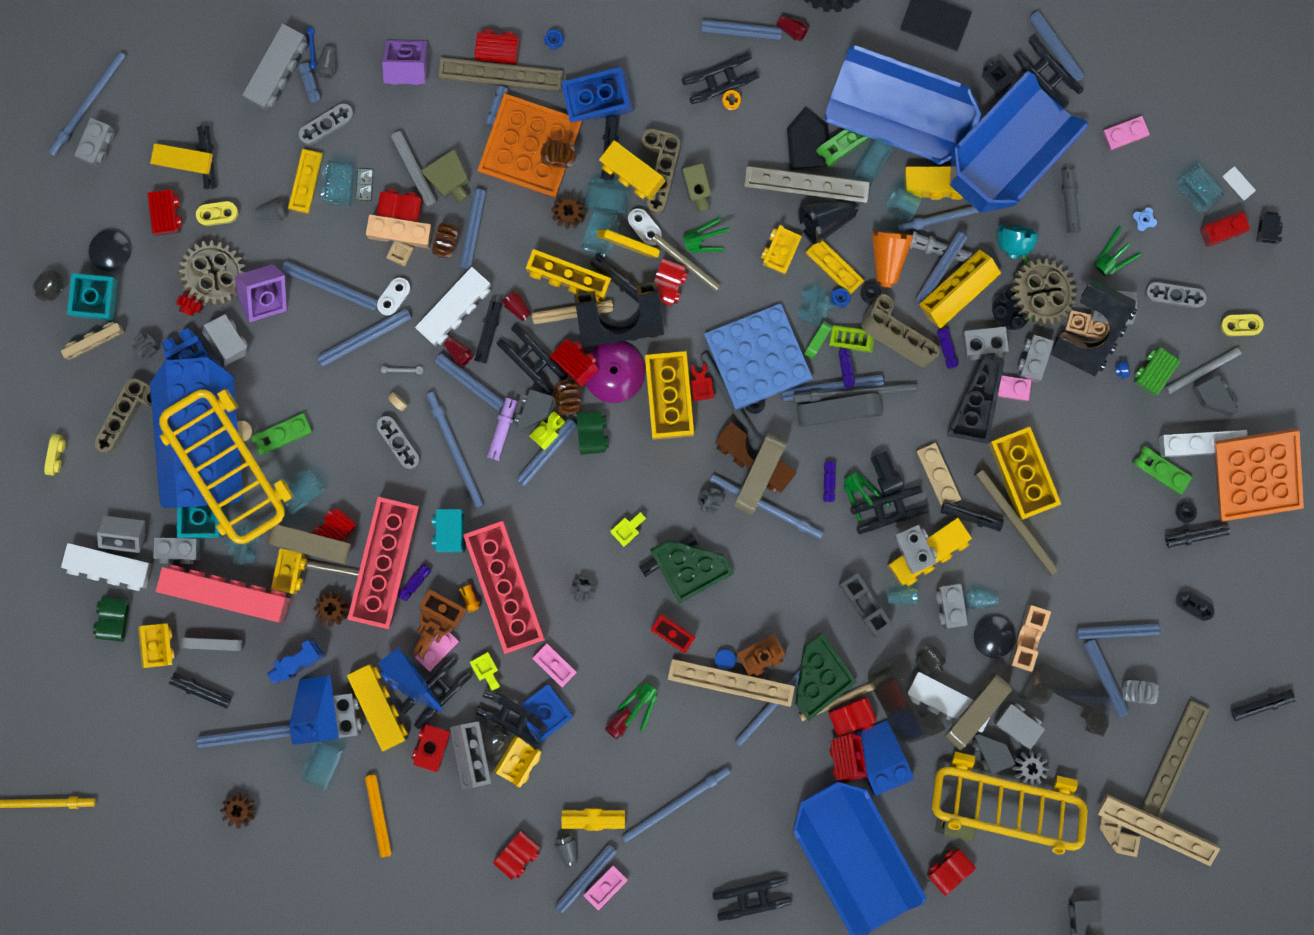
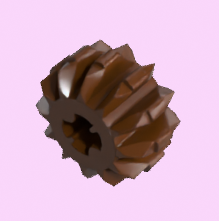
M548 141L541 148L540 155L543 164L554 168H569L574 165L576 154L573 145Z
M569 194L568 200H565V197L562 195L560 196L562 203L557 200L554 201L558 208H551V212L556 213L552 219L553 221L559 220L558 227L565 223L566 230H569V224H572L573 228L576 229V221L581 224L584 222L579 216H586V212L582 211L585 208V204H578L580 202L579 197L572 201V194ZM566 208L568 210L569 208H572V216H570V214L569 216H565Z
M449 223L439 224L432 247L433 254L441 258H450L452 256L459 233L458 227Z
M563 380L556 383L554 398L560 415H572L579 412L581 398L577 383L574 380Z
M330 591L329 598L326 593H322L324 601L316 599L320 607H313V610L320 611V613L315 615V618L318 619L323 616L321 624L324 625L328 620L329 627H333L334 620L337 625H341L339 617L347 619L343 611H350V608L343 607V605L348 603V600L345 599L340 602L342 594L339 593L335 598L334 591ZM331 603L334 604L333 607H336V611H333L332 615L329 614L330 611H327V607H330Z
M241 792L236 793V799L230 794L228 796L229 801L224 800L222 802L227 807L220 809L221 813L227 814L222 820L230 819L228 826L231 827L235 823L236 829L241 828V822L247 827L249 825L248 820L253 821L255 819L250 814L257 812L256 808L250 807L255 801L247 802L249 799L248 794L242 799ZM236 805H238L237 807L243 808V810L240 812L241 816L240 814H235L234 812L237 809Z

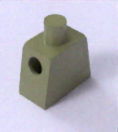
M454 149L421 170L423 176L444 198L453 194L457 202L460 203L468 197L463 187L469 181Z
M703 163L681 169L689 201L695 200L698 212L710 209L707 196H711ZM696 185L701 186L702 192L700 194L695 193L694 187Z
M937 818L935 832L964 840H974L976 828L961 825L960 829L953 830L948 827L947 821H945L943 828L944 821Z

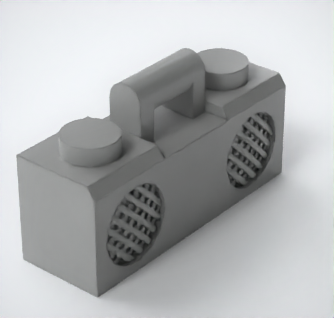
M479 721L450 727L462 790L491 784Z

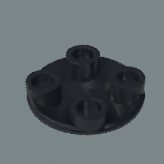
M107 230L98 233L89 245L91 262L98 269L106 272L120 269L131 256L127 239L116 231Z
M1006 289L996 295L992 303V313L995 320L1002 327H1006L1008 330H1018L1024 327L1029 319H1024L1025 312L1018 314L1021 309L1020 306L1014 307L1017 299H1011L1016 292L1010 289Z
M993 616L983 619L974 631L976 649L989 658H1000L1007 655L1015 644V631L1012 625L1001 617Z

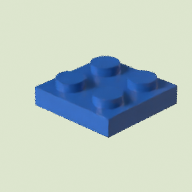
M549 684L520 705L529 712L538 715L548 726L545 732H541L528 721L526 723L540 743L573 718V715Z

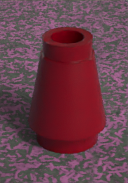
M784 15L777 22V26L794 41L798 40L801 42L809 29L805 22Z
M514 290L502 300L503 307L522 322L531 315L520 294H517Z
M452 336L443 344L457 365L460 364L462 367L467 365L474 356L470 348Z
M624 708L623 711L606 723V732L616 740L619 737H623L628 726H625V722L632 712Z

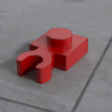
M702 364L703 371L701 373H697L695 367L691 366V373L696 377V380L690 381L693 402L714 399L711 378H705L704 376L707 371L705 364Z

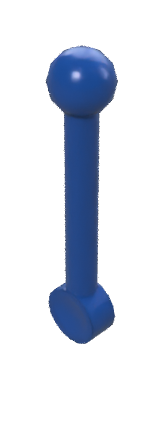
M312 27L306 29V33L309 36L311 57L309 66L314 70L317 65L313 44L315 31Z

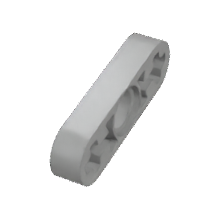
M339 104L300 129V140L305 145H314L352 121L354 117L352 108L347 104ZM340 110H349V112L347 113L348 117L345 119L343 116L339 117L337 119L339 123L336 124L334 118L331 115L334 114L335 117H338L341 115ZM325 119L332 121V127L328 130L321 128V122ZM317 125L318 130L322 134L318 135L316 131L312 134L311 140H309L308 138L304 139V137L306 136L305 132L309 131L310 133H312L316 130L313 126Z
M1159 282L1151 283L1145 290V296L1151 302L1194 309L1203 306L1207 299L1205 292L1201 289ZM1155 287H1157L1159 292H1164L1165 288L1168 289L1165 295L1158 294L1156 298L1153 297V293H1150V290H1153ZM1172 290H1178L1181 293L1179 301L1171 299L1170 293ZM1186 291L1188 292L1187 296L1190 297L1198 294V298H1201V301L1195 304L1193 299H1187L1186 303H1184Z
M389 416L381 417L377 422L378 431L402 466L409 470L415 469L420 463L419 455L395 420ZM382 422H392L390 425L391 430L395 432L397 429L398 433L393 434L388 439L387 436L390 433L386 429L382 430L384 426ZM396 437H401L404 440V446L400 449L393 447L392 442ZM408 446L410 450H407V453L411 457L415 456V459L413 460V465L409 463L405 464V461L407 460L405 455L402 454L401 456H399L398 454L400 452L405 451Z
M181 638V648L242 651V640Z

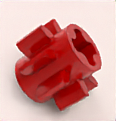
M185 292L184 296H178L176 305L180 306L179 312L193 317L195 312H201L203 304L199 301L195 303L196 296L188 298L189 292Z

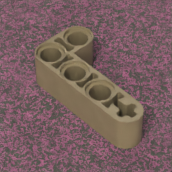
M648 129L642 135V145L650 152L659 153L655 171L663 176L667 186L664 189H659L656 193L660 196L659 205L661 206H658L657 209L653 208L651 203L656 201L655 194L651 201L647 200V209L652 215H660L666 208L680 151V139L677 135ZM648 136H654L657 141L651 145L645 139ZM668 141H674L677 146L675 149H668L665 144ZM667 160L671 162L672 166L670 169H663L660 164Z
M886 294L879 295L868 307L861 326L864 332L922 368L928 367L940 354L938 346L892 317L890 314L894 307L893 300Z
M130 379L126 382L95 439V447L99 452L105 454L115 452L141 403L152 408L150 385L138 379ZM135 384L140 385V391L137 394L132 393V387ZM125 402H129L130 410L124 413L122 405ZM119 420L120 428L117 431H113L112 423ZM109 432L115 435V437L113 438L110 435H107V433ZM103 441H107L110 444V446L105 447L102 444Z
M771 432L767 434L735 502V508L753 516L777 463L786 448L788 440Z
M276 525L270 529L266 543L346 564L351 547L349 543L281 525Z
M992 674L985 681L979 694L944 735L959 750H962L1013 689L999 675Z

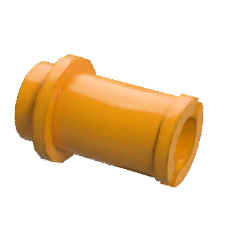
M472 585L465 586L463 589L460 588L459 592L466 605L464 608L468 613L480 609V601L477 602Z

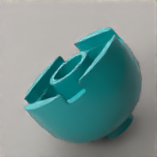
M1007 224L998 225L997 244L1002 251L1007 252V257L1019 259V255H1027L1035 248L1039 232L1034 233L1035 230L1018 225H1013L1011 228H1006Z

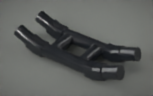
M1032 37L1028 43L1042 60L1033 67L1020 51H1017L1013 56L1025 72H1032L1036 76L1039 86L1055 102L1066 108L1069 105V101L1054 87L1063 80L1077 94H1081L1084 88L1048 54L1035 37ZM1046 66H1049L1056 73L1048 82L1039 74Z
M748 51L727 62L682 78L684 86L698 83L705 79L709 88L708 91L691 96L689 98L690 103L693 105L708 101L729 90L745 86L760 78L757 70L737 79L732 71L733 68L752 59L750 52ZM724 72L729 83L717 87L713 76Z
M515 324L511 330L526 346L518 354L503 339L498 340L497 346L546 395H550L554 390L538 373L548 366L562 381L567 379L568 375L523 329ZM531 351L541 359L533 368L523 360Z
M922 486L910 487L871 500L873 502L872 505H869L866 501L850 507L853 515L874 508L877 517L875 521L858 526L856 528L857 533L861 535L893 523L929 513L927 505L905 511L901 500L923 493ZM894 502L897 514L885 517L882 505Z
M452 656L426 681L430 689L436 684L444 692L438 699L441 707L472 677L466 671L451 686L441 679L457 663L456 659ZM409 698L399 709L400 712L405 715L418 701ZM429 707L414 723V726L417 729H421L435 715L437 710Z
M485 689L482 697L503 705L500 714L495 711L478 706L475 714L493 723H497L520 737L534 750H537L540 747V743L530 732L524 730L525 725L528 721L541 732H545L548 726L538 715L529 712L509 700L503 694ZM510 710L520 715L517 725L506 720Z
M786 876L713 892L714 900L737 896L740 908L718 913V920L737 919L791 905L792 899L790 896L768 902L766 889L787 884ZM757 892L760 904L748 907L745 894Z

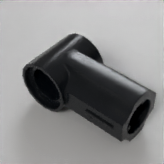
M887 451L870 458L884 496L904 488L901 477L895 471Z

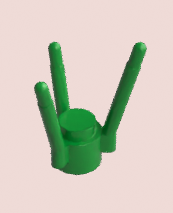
M717 218L695 230L687 232V235H683L687 251L692 250L693 254L724 251L723 247L699 246H702V239L730 230L729 227L703 235L699 234V232L722 220Z
M1122 227L1117 228L1101 255L1096 258L1097 263L1095 266L1104 276L1108 274L1112 276L1117 270L1141 256L1140 253H1137L1115 266L1117 264L1116 259L1125 252L1130 243L1124 245L1114 256L1109 254L1105 256L1118 237Z
M857 472L843 481L846 485L844 490L848 494L852 506H855L856 502L851 491L854 494L859 491L869 505L873 504L863 490L865 486L877 498L882 497L865 480L863 475L859 476ZM860 513L856 514L858 521H861Z
M645 682L642 686L638 685L636 690L618 707V710H622L636 696L640 699L625 722V726L630 724L643 703H649L640 728L641 731H644L653 705L658 699L656 697L658 691Z

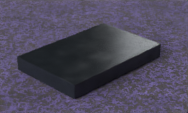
M911 0L900 30L958 51L972 12L941 0Z

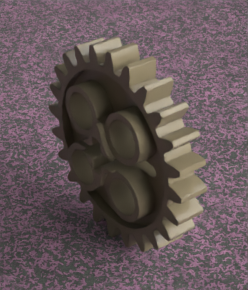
M202 241L200 247L194 244L193 250L188 249L187 255H183L181 258L183 262H180L178 265L181 270L178 271L177 275L182 277L179 280V284H185L182 289L183 291H190L188 298L196 296L195 303L201 299L203 300V306L210 302L211 307H214L215 303L218 302L219 306L222 307L224 300L230 304L232 301L231 297L233 299L238 297L235 275L245 273L242 271L245 265L239 264L242 258L234 257L235 250L231 253L228 252V245L224 249L221 248V242L217 246H214L213 241H210L208 246L204 241ZM214 260H221L223 265L216 264ZM194 264H201L204 269H197ZM221 278L227 279L230 284L222 283ZM201 283H207L210 288H203Z
M1047 258L1042 260V262L1040 259H1036L1034 263L1030 261L1020 267L1021 271L1015 273L1017 278L1012 280V283L1016 285L1010 289L1016 292L1011 297V299H1017L1014 307L1020 306L1021 309L1018 314L1025 312L1024 319L1027 320L1031 317L1032 324L1038 320L1040 326L1045 323L1048 326L1052 325L1053 322L1058 323L1061 319L1067 317L1066 313L1072 311L1070 306L1076 303L1071 299L1077 296L1076 293L1072 292L1076 285H1070L1073 277L1067 278L1068 270L1061 271L1062 264L1055 267V260L1048 263ZM1048 277L1053 279V285L1049 282ZM1029 279L1034 282V288L1030 285ZM1055 288H1059V289H1060V291H1051V292L1048 293V294H1046V293H1040V294H1036V295H1034V296H1028V295H1027V293H1036V292H1038V291H1040V290H1041L1042 292H1045V291H1049V290H1052V289H1055ZM1053 297L1057 299L1058 305L1053 302ZM1034 300L1039 303V308L1034 305Z

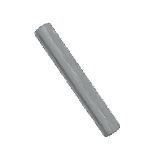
M401 131L393 133L391 138L426 206L434 205L436 199Z

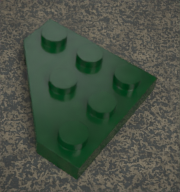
M669 539L650 549L679 604L734 574L725 556L721 553Z
M821 632L804 644L795 705L806 720L810 721L857 683Z

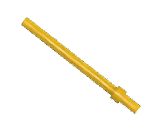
M69 796L68 799L0 800V808L69 807V809H78L79 807H95L96 805L95 798H79V796Z

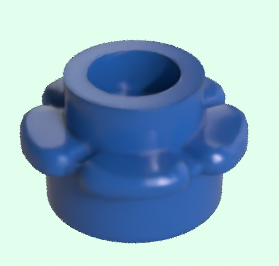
M549 30L544 37V43L550 49H558V47L564 44L563 33L559 30Z
M842 287L834 289L831 293V302L834 306L844 308L851 301V295Z
M1120 359L1119 364L1115 365L1117 377L1121 376L1122 379L1130 377L1128 361H1121Z

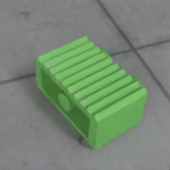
M1161 347L1156 349V351L1154 349L1150 351L1146 357L1148 363L1144 368L1141 366L1134 375L1136 377L1134 383L1154 397L1160 393L1181 362Z

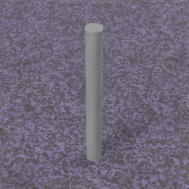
M1237 347L1165 387L1168 394H1171L1242 354L1240 349Z

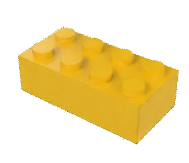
M687 351L645 355L652 440L694 436Z
M1031 427L1009 434L988 444L1014 510L1021 520L1061 505Z

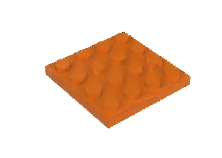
M504 93L477 171L556 198L566 168H554L543 164L540 155L541 148L548 141L569 143L574 146L583 121L570 123L567 114Z
M1297 428L1214 441L1219 519L1221 521L1304 509L1300 433Z

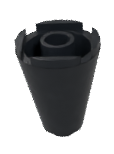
M842 199L805 204L798 208V218L800 224L804 223L806 229L803 230V233L808 241L812 244H817L854 219L856 212H858V207L855 201Z

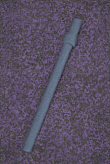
M119 51L63 131L60 130L56 135L57 139L47 151L48 153L55 156L62 145L68 142L70 139L69 135L126 58L123 53Z
M973 206L926 218L918 217L912 219L911 222L897 225L899 233L913 229L917 231L924 229L928 225L979 213V211Z
M434 391L430 392L426 396L432 408L431 413L439 423L477 509L484 504L445 419V411L439 405Z
M715 474L710 479V482L736 496H739L742 490ZM762 499L757 506L797 527V530L802 533L806 532L818 539H821L824 533L809 525L810 522L804 519L801 521Z
M800 669L788 681L787 685L796 686L798 684ZM769 702L735 742L742 746L779 704Z
M725 767L715 775H709L705 778L704 782L622 835L623 840L627 843L707 789L717 786L718 782L730 775L731 772Z

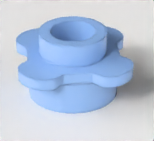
M1146 208L1142 212L1137 211L1133 214L1139 231L1156 226L1157 220L1153 218V210L1151 208Z

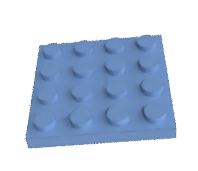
M781 303L704 334L735 411L813 379Z

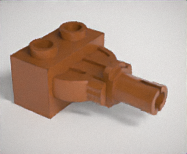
M430 589L419 606L421 614L420 626L417 632L422 633L412 651L414 655H418L422 659H424L434 640L439 643L443 636L448 635L453 629H458L467 613L465 608Z
M771 634L736 653L748 676L753 674L754 677L765 672L764 667L770 664L772 667H775L784 662L782 658L786 656L775 634Z

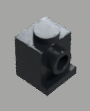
M1000 60L995 64L992 61L983 68L985 72L982 77L995 91L997 96L1015 80V77ZM993 75H998L1000 79L996 81Z
M1266 212V214L1259 217L1256 242L1278 244L1282 241V237H1278L1283 228L1279 213Z

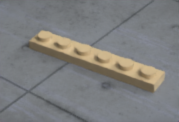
M672 659L668 680L788 707H791L795 686L674 659Z
M1106 794L1097 810L1098 815L1208 866L1212 865L1220 851L1219 845Z

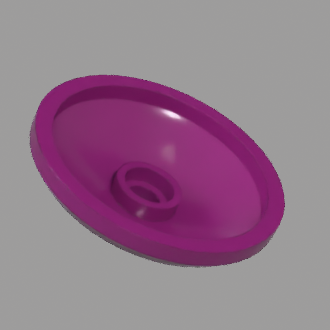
M624 342L600 344L589 353L596 359L595 365L599 370L585 384L596 398L608 403H620L629 400L640 390L645 378V366L642 357L632 346ZM612 367L618 369L616 374L610 373Z

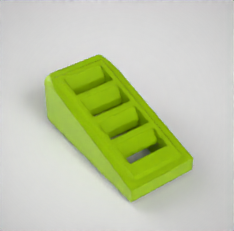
M833 325L829 346L872 353L875 338L868 335L863 329ZM839 331L843 332L841 343L837 342ZM847 333H851L849 344H846ZM856 334L859 335L858 345H854ZM864 336H868L866 346H863Z

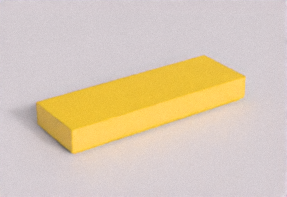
M154 143L150 164L209 175L213 154Z
M302 149L288 206L289 210L309 214L323 153Z
M608 229L597 231V238L649 258H658L660 251L657 248Z
M824 241L813 244L805 252L838 286L847 290L849 295L864 282Z

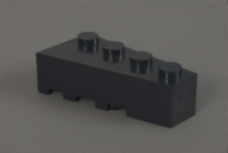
M983 357L949 429L948 437L989 444L1004 360Z

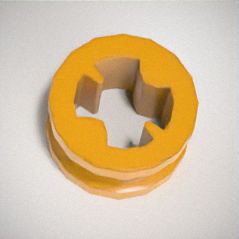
M729 90L725 92L722 104L726 109L735 110L740 106L741 96L737 91ZM730 95H733L737 103L734 102L733 105H729V101L726 98L729 99Z

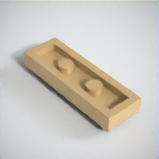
M114 322L108 323L102 327L103 330L97 333L95 331L90 332L84 336L83 340L79 342L72 341L66 344V348L61 350L64 358L71 360L125 333L122 325L114 324Z
M936 443L916 451L940 506H942L944 501L953 504L961 500Z

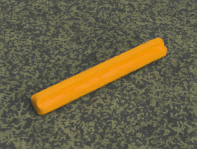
M375 774L367 775L365 782L380 857L384 858L392 853L377 777Z

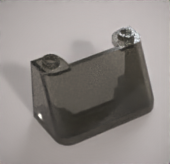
M900 653L872 668L868 673V681L898 738L904 743H913L936 735L946 728L937 715L928 714L923 716L918 714L901 682L902 679L910 675L912 665L907 655Z
M1036 665L1019 698L1027 702L1032 701L1037 704H1045L1055 693L1083 707L1080 716L1086 722L1085 731L1103 737L1109 725L1110 699L1108 695L1050 665Z

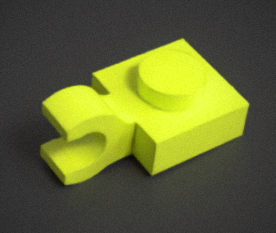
M554 411L548 417V423L546 424L542 421L529 437L545 450L557 438L556 430L565 421Z
M639 513L630 522L627 518H624L610 532L625 547L639 534L636 527L646 518L642 513Z
M489 652L470 662L479 681L486 678L493 691L500 687L494 676L498 669Z

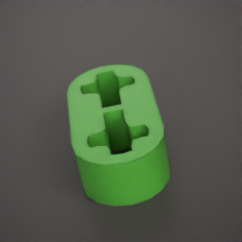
M825 321L823 322L804 355L813 360L832 329V325Z

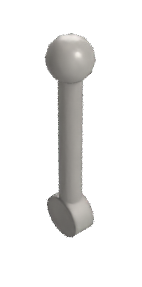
M381 366L380 372L382 374L387 372H416V374L421 375L423 368L421 366L416 368H387L386 366Z

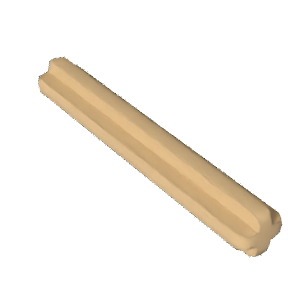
M611 300L596 302L599 314L613 311ZM576 306L532 313L534 324L577 318Z

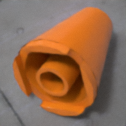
M872 231L876 281L880 282L882 287H892L893 284L898 282L913 240V235Z

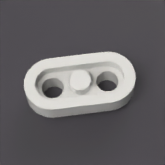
M643 209L632 210L628 216L630 227L644 244L649 246L657 245L647 234L652 231L661 237L659 227ZM635 216H641L642 221L636 222L634 220Z
M396 278L389 284L377 303V308L381 314L392 316L398 311L410 294L411 287L408 281L404 278ZM403 285V290L400 292L396 291V286ZM387 301L391 302V307L385 308L384 303Z

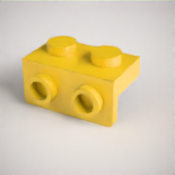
M779 225L778 229H773L769 240H772L770 248L765 247L761 259H764L763 266L785 275L802 236Z
M279 549L271 586L272 590L297 594V591L301 590L303 579L300 576L302 570H305L307 565V558H304V553Z
M168 623L138 626L142 668L172 665L174 651L170 648L172 630L168 627Z
M515 735L494 772L520 788L528 780L533 766L539 762L542 751L539 749L534 750L529 744H526L520 737Z

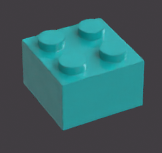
M72 273L67 315L72 318L114 322L118 280L114 277Z
M209 505L177 508V538H224L216 527L219 521Z
M436 509V514L432 515V526L436 528V535H432V548L436 549V552L464 553L465 512L462 509Z

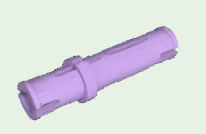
M505 398L501 415L497 417L499 421L486 457L497 461L500 460L510 424H513L514 421L512 417L518 401Z

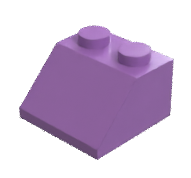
M386 40L382 61L384 83L392 85L425 84L427 74V41Z
M274 265L235 275L237 295L249 322L287 311L285 275Z

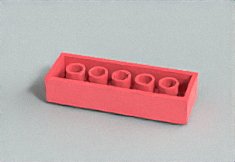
M377 497L347 620L390 629L419 506Z
M504 521L464 534L463 536L504 654L544 641L545 638Z
M169 564L168 568L162 567L156 588L158 593L285 623L291 598L286 597L287 593L271 590L270 593H267L266 588L251 585L250 588L245 587L246 583L236 580H230V583L225 582L226 578L216 575H210L207 578L205 577L206 573L189 569V573H187L184 567Z

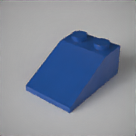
M621 67L561 82L570 123L606 118L607 116L614 117L634 112L626 72Z
M397 648L378 662L382 668L380 674L386 682L390 683L394 690L399 689L404 695L439 712L443 710L416 666L400 648Z
M330 675L299 680L289 723L292 745L339 738Z
M888 720L854 734L862 738L863 757L865 758L867 770L866 778L875 796L914 780Z

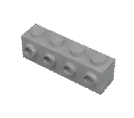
M282 23L242 95L245 100L265 111H268L269 107L272 108L275 105L279 89L282 90L285 87L289 71L292 72L295 69L298 55L303 54L307 47V39L303 34Z

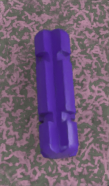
M947 328L937 331L938 338L941 339L940 345L944 358H946V366L948 369L956 368L958 361L954 357L956 354L952 340L949 339V330Z
M848 348L840 349L838 352L844 387H854L855 379L850 350Z
M825 462V493H823L824 502H834V471H836V463Z
M422 565L418 569L419 572L415 573L406 583V587L400 590L398 596L402 600L407 601L411 597V593H414L422 584L424 578H427L431 573V570L426 565Z

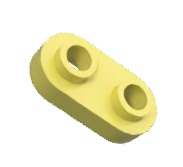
M228 201L204 204L196 211V219L204 226L232 223L238 217L237 207ZM226 210H231L230 216H225ZM206 213H211L209 219L204 218Z
M1255 314L1229 315L1220 324L1221 331L1226 336H1254L1259 334L1264 326L1261 317ZM1249 322L1254 324V329L1248 327ZM1228 323H1232L1234 325L1233 330H1230L1228 328Z
M52 434L44 468L45 475L55 476L61 470L62 461L60 460L61 452H64L66 441L63 440L62 435Z

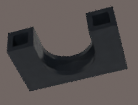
M1091 278L1081 295L1080 303L1101 313L1109 323V332L1098 341L1088 342L1062 330L1052 346L1050 355L1095 377L1098 371L1102 372L1107 364L1106 357L1108 354L1112 355L1117 347L1115 342L1118 336L1123 337L1127 329L1125 324L1128 319L1132 320L1137 309L1135 308L1136 300Z
M657 282L636 285L639 303L638 310L630 320L623 323H611L600 316L597 309L595 291L574 294L582 347H594L600 344H614L620 341H634L639 338H654L664 335Z

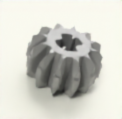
M1127 680L1122 688L1123 699L1127 702L1139 704L1157 703L1159 691L1156 683Z
M1032 750L1028 751V757L1024 752H1021L1020 755L1023 760L1018 758L1014 760L1019 763V766H1013V770L1020 771L1015 774V778L1022 777L1020 783L1025 784L1028 780V784L1031 786L1034 785V780L1037 784H1041L1039 777L1041 776L1046 779L1047 775L1042 772L1043 770H1049L1048 766H1042L1047 762V759L1039 760L1041 753L1037 752L1034 756ZM1034 763L1033 768H1035V771H1030V774H1028L1029 769L1026 768L1027 765Z

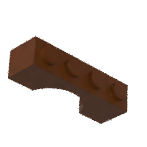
M730 422L716 440L715 444L718 445L716 449L725 456L727 454L731 455L734 458L733 462L740 468L745 466L751 470L755 461L751 459L746 450L747 434ZM781 460L778 461L767 488L774 494L777 491L781 494L797 472Z

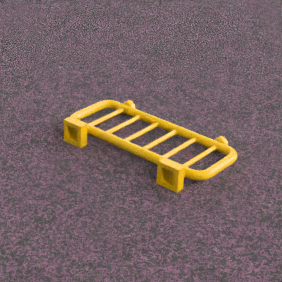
M199 389L161 413L159 425L163 434L160 435V438L166 446L171 444L218 519L219 524L216 527L222 536L227 534L237 544H245L278 525L285 513L280 500L283 499L284 502H287L294 498V495L284 479L274 484L276 489L273 490L224 411L227 409L228 412H232L239 408L228 389H224L217 394L219 396L218 400L212 392L206 389ZM199 398H206L212 406L210 410L172 432L167 423L170 416ZM215 411L224 426L184 450L176 435ZM227 430L235 444L195 468L187 453L222 431ZM238 448L246 462L206 486L198 471ZM249 465L257 480L217 504L209 489ZM260 483L268 498L229 522L221 507ZM272 502L276 509V515L243 536L236 534L232 528L233 524L267 503Z
M954 752L950 767H943L936 773L931 804L932 811L937 818L947 821L950 829L958 830L961 828V825L1028 840L1053 846L1052 851L1055 854H1064L1065 849L1078 850L1085 843L1087 805L1081 798L1073 796L1078 786V780L1057 776L1052 790L984 775L971 771L975 763V756L960 752ZM945 775L958 777L954 814L943 812L940 808L943 778ZM962 778L979 782L975 819L958 816ZM983 783L999 786L995 824L979 821ZM1004 788L1020 791L1016 829L1000 825ZM1024 793L1041 796L1037 834L1020 830ZM1045 797L1061 801L1058 839L1041 835ZM1065 802L1074 804L1079 808L1077 840L1075 842L1062 840Z

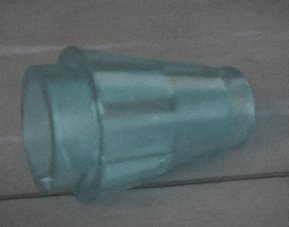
M910 586L888 591V603L913 607V605L918 604V589Z
M978 589L968 590L966 605L972 609L997 607L998 595Z

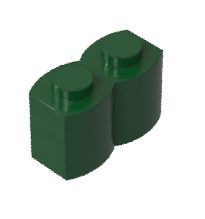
M601 411L576 413L580 455L605 453V448H609L608 436L603 435V428L607 427L606 415H602Z
M102 597L101 601L97 602L96 613L99 614L98 622H95L93 626V634H96V639L124 642L130 601Z

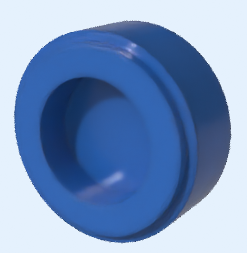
M721 650L716 654L715 664L719 669L726 671L734 667L736 658L733 652Z

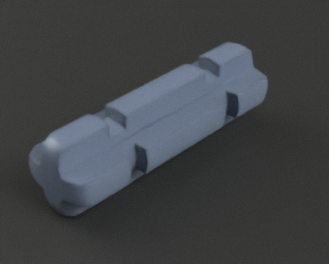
M300 64L298 68L302 75L306 92L309 93L307 94L311 103L320 101L321 98L319 92L316 91L317 86L313 74L310 73L311 68L309 64Z
M498 86L496 89V96L493 97L489 114H487L485 119L488 125L493 126L504 93H508V89L503 86Z

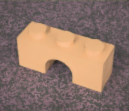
M369 215L366 236L372 240L385 242L399 241L407 243L409 246L430 249L433 228L431 224Z
M1027 605L1009 662L1010 666L1028 672L1033 671L1038 655L1039 640L1042 633L1046 630L1051 611Z

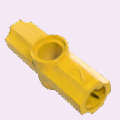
M602 808L562 810V829H584L587 831L625 829V810H603Z

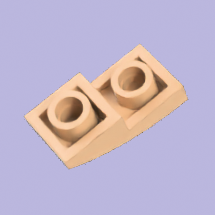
M1071 311L1066 331L1100 340L1107 335L1110 326L1108 322L1092 321V315Z

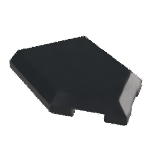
M805 107L787 128L790 170L829 167L825 163L826 159L823 156H819L816 152L822 144L829 140L828 125Z

